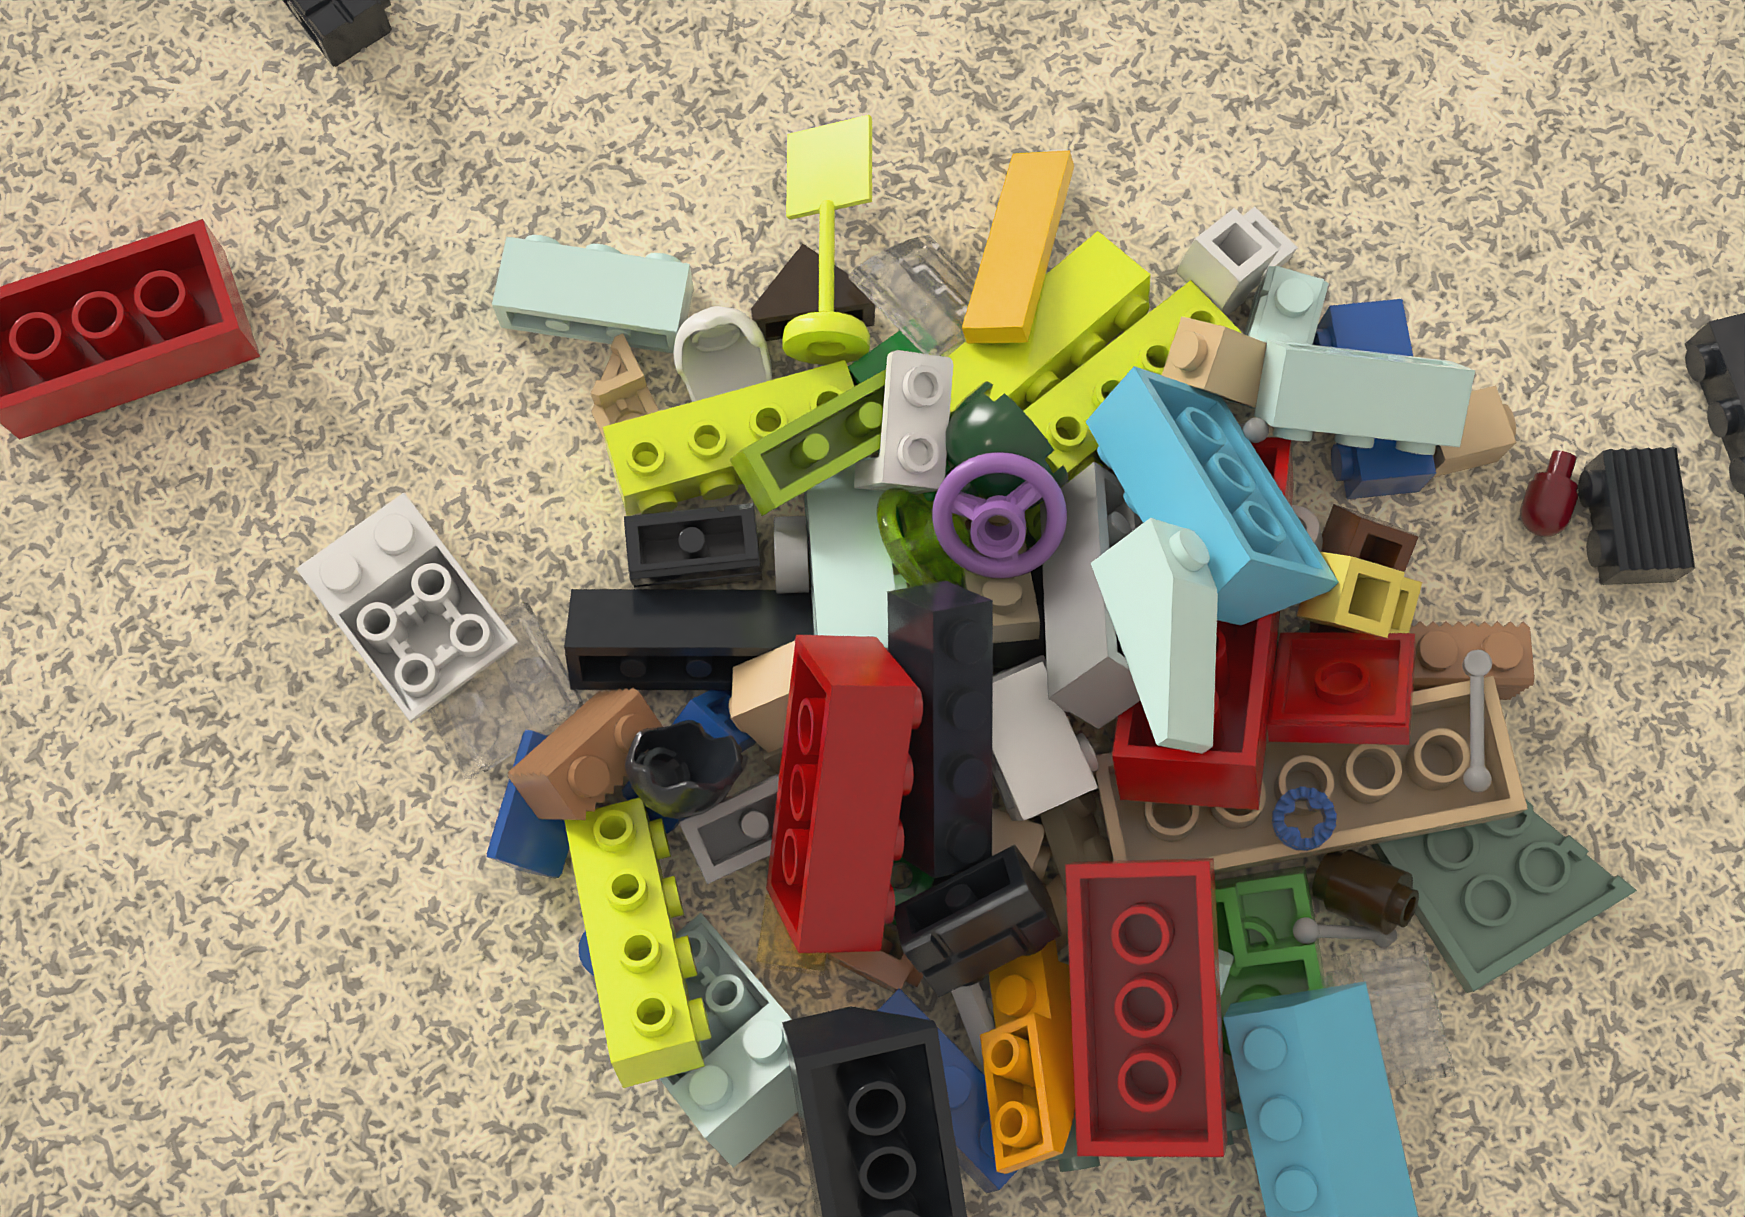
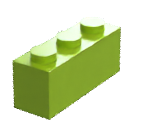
M886 369L745 447L730 459L761 516L880 449Z

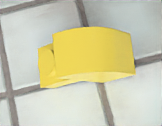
M1320 552L1339 583L1331 591L1301 602L1297 617L1355 633H1365L1388 638L1389 633H1409L1422 582L1404 577L1405 572L1359 558Z

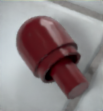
M1561 450L1552 451L1546 472L1536 473L1533 480L1528 483L1520 508V517L1525 528L1534 535L1541 537L1555 536L1565 530L1571 521L1579 495L1577 493L1578 484L1571 480L1577 457L1569 452Z

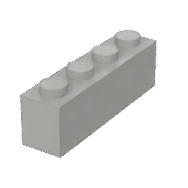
M1093 462L1060 488L1067 508L1066 530L1054 554L1042 565L1048 699L1056 703L1062 710L1073 713L1099 729L1139 702L1140 697L1091 562L1134 531L1143 522L1126 504L1123 497L1125 490L1118 478ZM1044 502L1040 504L1041 536L1047 521Z

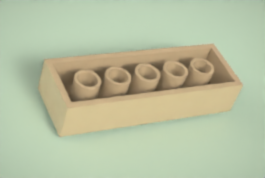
M1494 676L1484 678L1485 768L1490 772L1492 781L1489 788L1483 792L1471 791L1466 787L1463 779L1465 771L1470 767V681L1413 692L1410 745L1269 742L1267 731L1259 810L1120 800L1112 752L1096 755L1099 769L1095 771L1113 860L1214 858L1215 875L1511 818L1528 809ZM1300 786L1306 788L1313 787L1328 796L1327 798L1333 802L1334 810L1337 813L1336 827L1331 837L1320 847L1309 851H1298L1285 846L1276 837L1272 827V812L1279 798L1288 790L1296 789ZM1299 800L1295 802V811L1285 816L1284 822L1287 827H1297L1301 838H1311L1312 828L1316 824L1323 822V816L1321 811H1309L1306 801Z

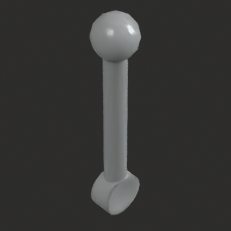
M1259 417L1251 418L1246 423H1238L1245 437L1252 443L1263 441L1269 433V426Z
M1472 650L1466 655L1462 663L1463 671L1470 677V767L1465 771L1463 779L1464 784L1471 791L1483 792L1489 788L1492 781L1490 772L1485 768L1484 676L1487 675L1492 667V659L1483 650Z
M1308 917L1298 919L1293 926L1294 937L1303 944L1313 943L1317 938L1372 940L1381 948H1387L1397 940L1395 929L1390 934L1384 935L1366 926L1319 925L1315 920Z

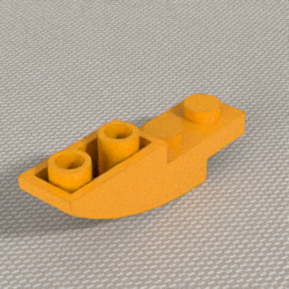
M1055 939L1048 942L1038 953L1030 956H1020L988 973L995 1029L980 1034L996 1170L1004 1174L1062 1154L1074 1117L1075 1092L1069 965L1058 961Z

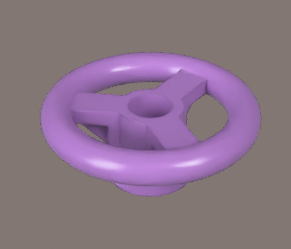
M995 452L970 458L955 467L947 475L935 495L932 520L940 545L955 563L972 573L984 577L1011 578L1035 570L1054 554L1066 530L1067 508L1059 485L1042 466L1020 455ZM991 473H1007L1026 480L1008 496L998 495L987 500L961 492L962 488L972 480ZM1043 498L1047 512L1044 532L1032 548L1019 555L1018 550L1022 547L1026 534L1025 510ZM952 513L972 520L971 540L975 548L983 555L971 550L959 538L953 525ZM1000 515L1006 517L1010 523L999 527L992 525L988 519Z

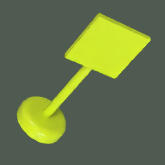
M870 115L787 134L786 217L792 220L819 214V312H811L795 317L785 326L782 337L783 351L787 356L797 361L828 365L842 360L849 363L858 360L867 354L870 349V333L863 321L848 314L834 312L835 210L872 202V117Z

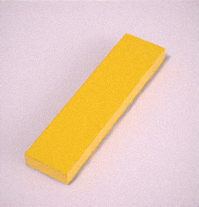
M1070 150L1012 154L962 325V331L967 344L1028 342L1074 170Z

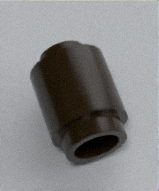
M1352 849L1344 853L1340 851L1327 853L1318 866L1312 886L1314 898L1323 901L1326 910L1384 935L1390 934L1397 926L1406 927L1411 921L1419 901V892L1413 889L1411 873Z

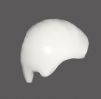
M713 306L695 313L686 319L679 328L674 345V364L676 372L687 386L692 402L772 379L771 360L764 335L757 323L751 320L744 312L729 307Z

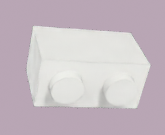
M1043 661L994 682L992 777L1011 820L1025 821L1098 788L1092 775L1093 772L1099 769L1093 748L1083 733L1075 736L1065 711L1048 699L1047 671Z

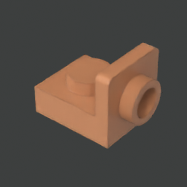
M884 938L882 939L881 951L828 953L829 960L892 993H895L899 988L902 989L905 982L918 987L923 977L922 972H918L905 954H903L901 960L889 955L893 944Z

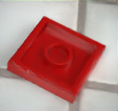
M1280 633L1267 720L1269 742L1410 745L1416 657L1415 633H1389L1388 638L1365 633Z

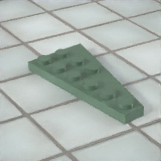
M1310 623L1295 632L1310 633ZM1527 800L1528 809L1511 818L1371 845L1382 862L1412 874L1413 889L1419 892V901L1415 915L1466 993L1478 990L1637 891L1619 875L1612 876L1587 855L1589 851L1570 835L1563 836L1533 811L1534 806Z

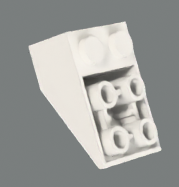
M404 492L296 568L411 723L519 644Z

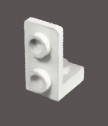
M901 350L888 354L879 457L856 463L854 488L911 495L938 491V488L945 479L947 455L945 431L949 424L953 361L951 358Z

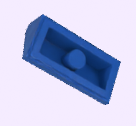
M525 729L513 767L548 736ZM509 779L486 857L519 871L554 879L559 878L563 872L570 848L565 821L538 819Z

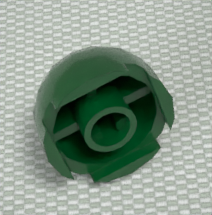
M986 381L980 384L950 413L945 436L946 460L951 469L945 474V478L955 467L970 458L986 453L1004 452L1020 455L1038 463L1051 474L1060 488L1068 482V473L1064 465L1053 473L1045 461V458L1055 451L1045 436L1005 393L996 401H993L990 398L993 384ZM991 473L972 480L962 488L961 492L987 500L998 495L1008 496L1026 480L1012 474ZM1043 498L1039 499L1028 509H1032L1033 507L1043 502Z

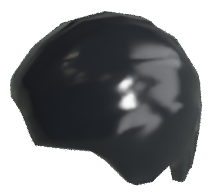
M685 720L671 726L646 728L639 731L635 735L625 758V771L632 789L647 807L662 816L681 819L701 815L713 809L726 798L734 782L743 771L741 766L743 760L742 748L731 735L714 738L705 732L700 723L693 720Z

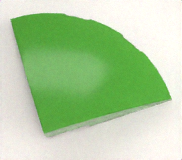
M1306 866L1215 880L1218 949L1234 956L1221 995L1223 1052L1230 1056L1232 1055L1224 1023V1016L1230 1004L1327 988L1319 939L1317 938L1315 942L1310 944H1303L1298 942L1293 935V926L1298 919L1308 917L1315 920Z

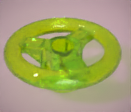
M891 488L883 492L879 497L876 507L879 533L889 557L906 582L911 587L937 583L922 570L917 563L919 562L922 565H926L939 582L948 581L961 587V566L955 563L940 545L933 527L932 509L920 497L904 488ZM896 507L902 508L907 527L905 538L902 537L898 527ZM952 513L955 531L962 542L969 547L970 538L967 528L958 514Z

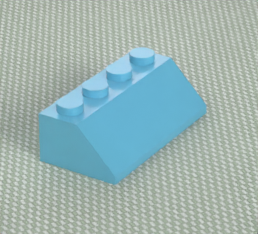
M1134 366L1086 420V424L1099 445L1097 452L1100 458L1114 471L1125 490L1123 497L1126 504L1140 517L1142 522L1144 523L1149 518H1153L1182 528H1188L1195 531L1206 545L1210 556L1207 564L1218 593L1217 620L1243 625L1327 593L1339 583L1249 439L1245 437L1242 428L1222 397Z
M1366 981L1230 1004L1224 1016V1023L1266 1216L1419 1217Z

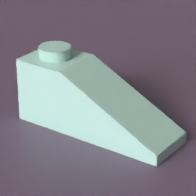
M1149 518L1091 562V566L1156 744L1158 746L1203 754L1213 747L1218 593L1207 564L1210 556L1206 545L1195 531Z

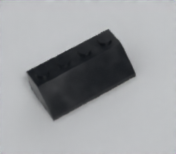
M850 1006L782 1022L817 1217H967L940 1041L935 1021Z

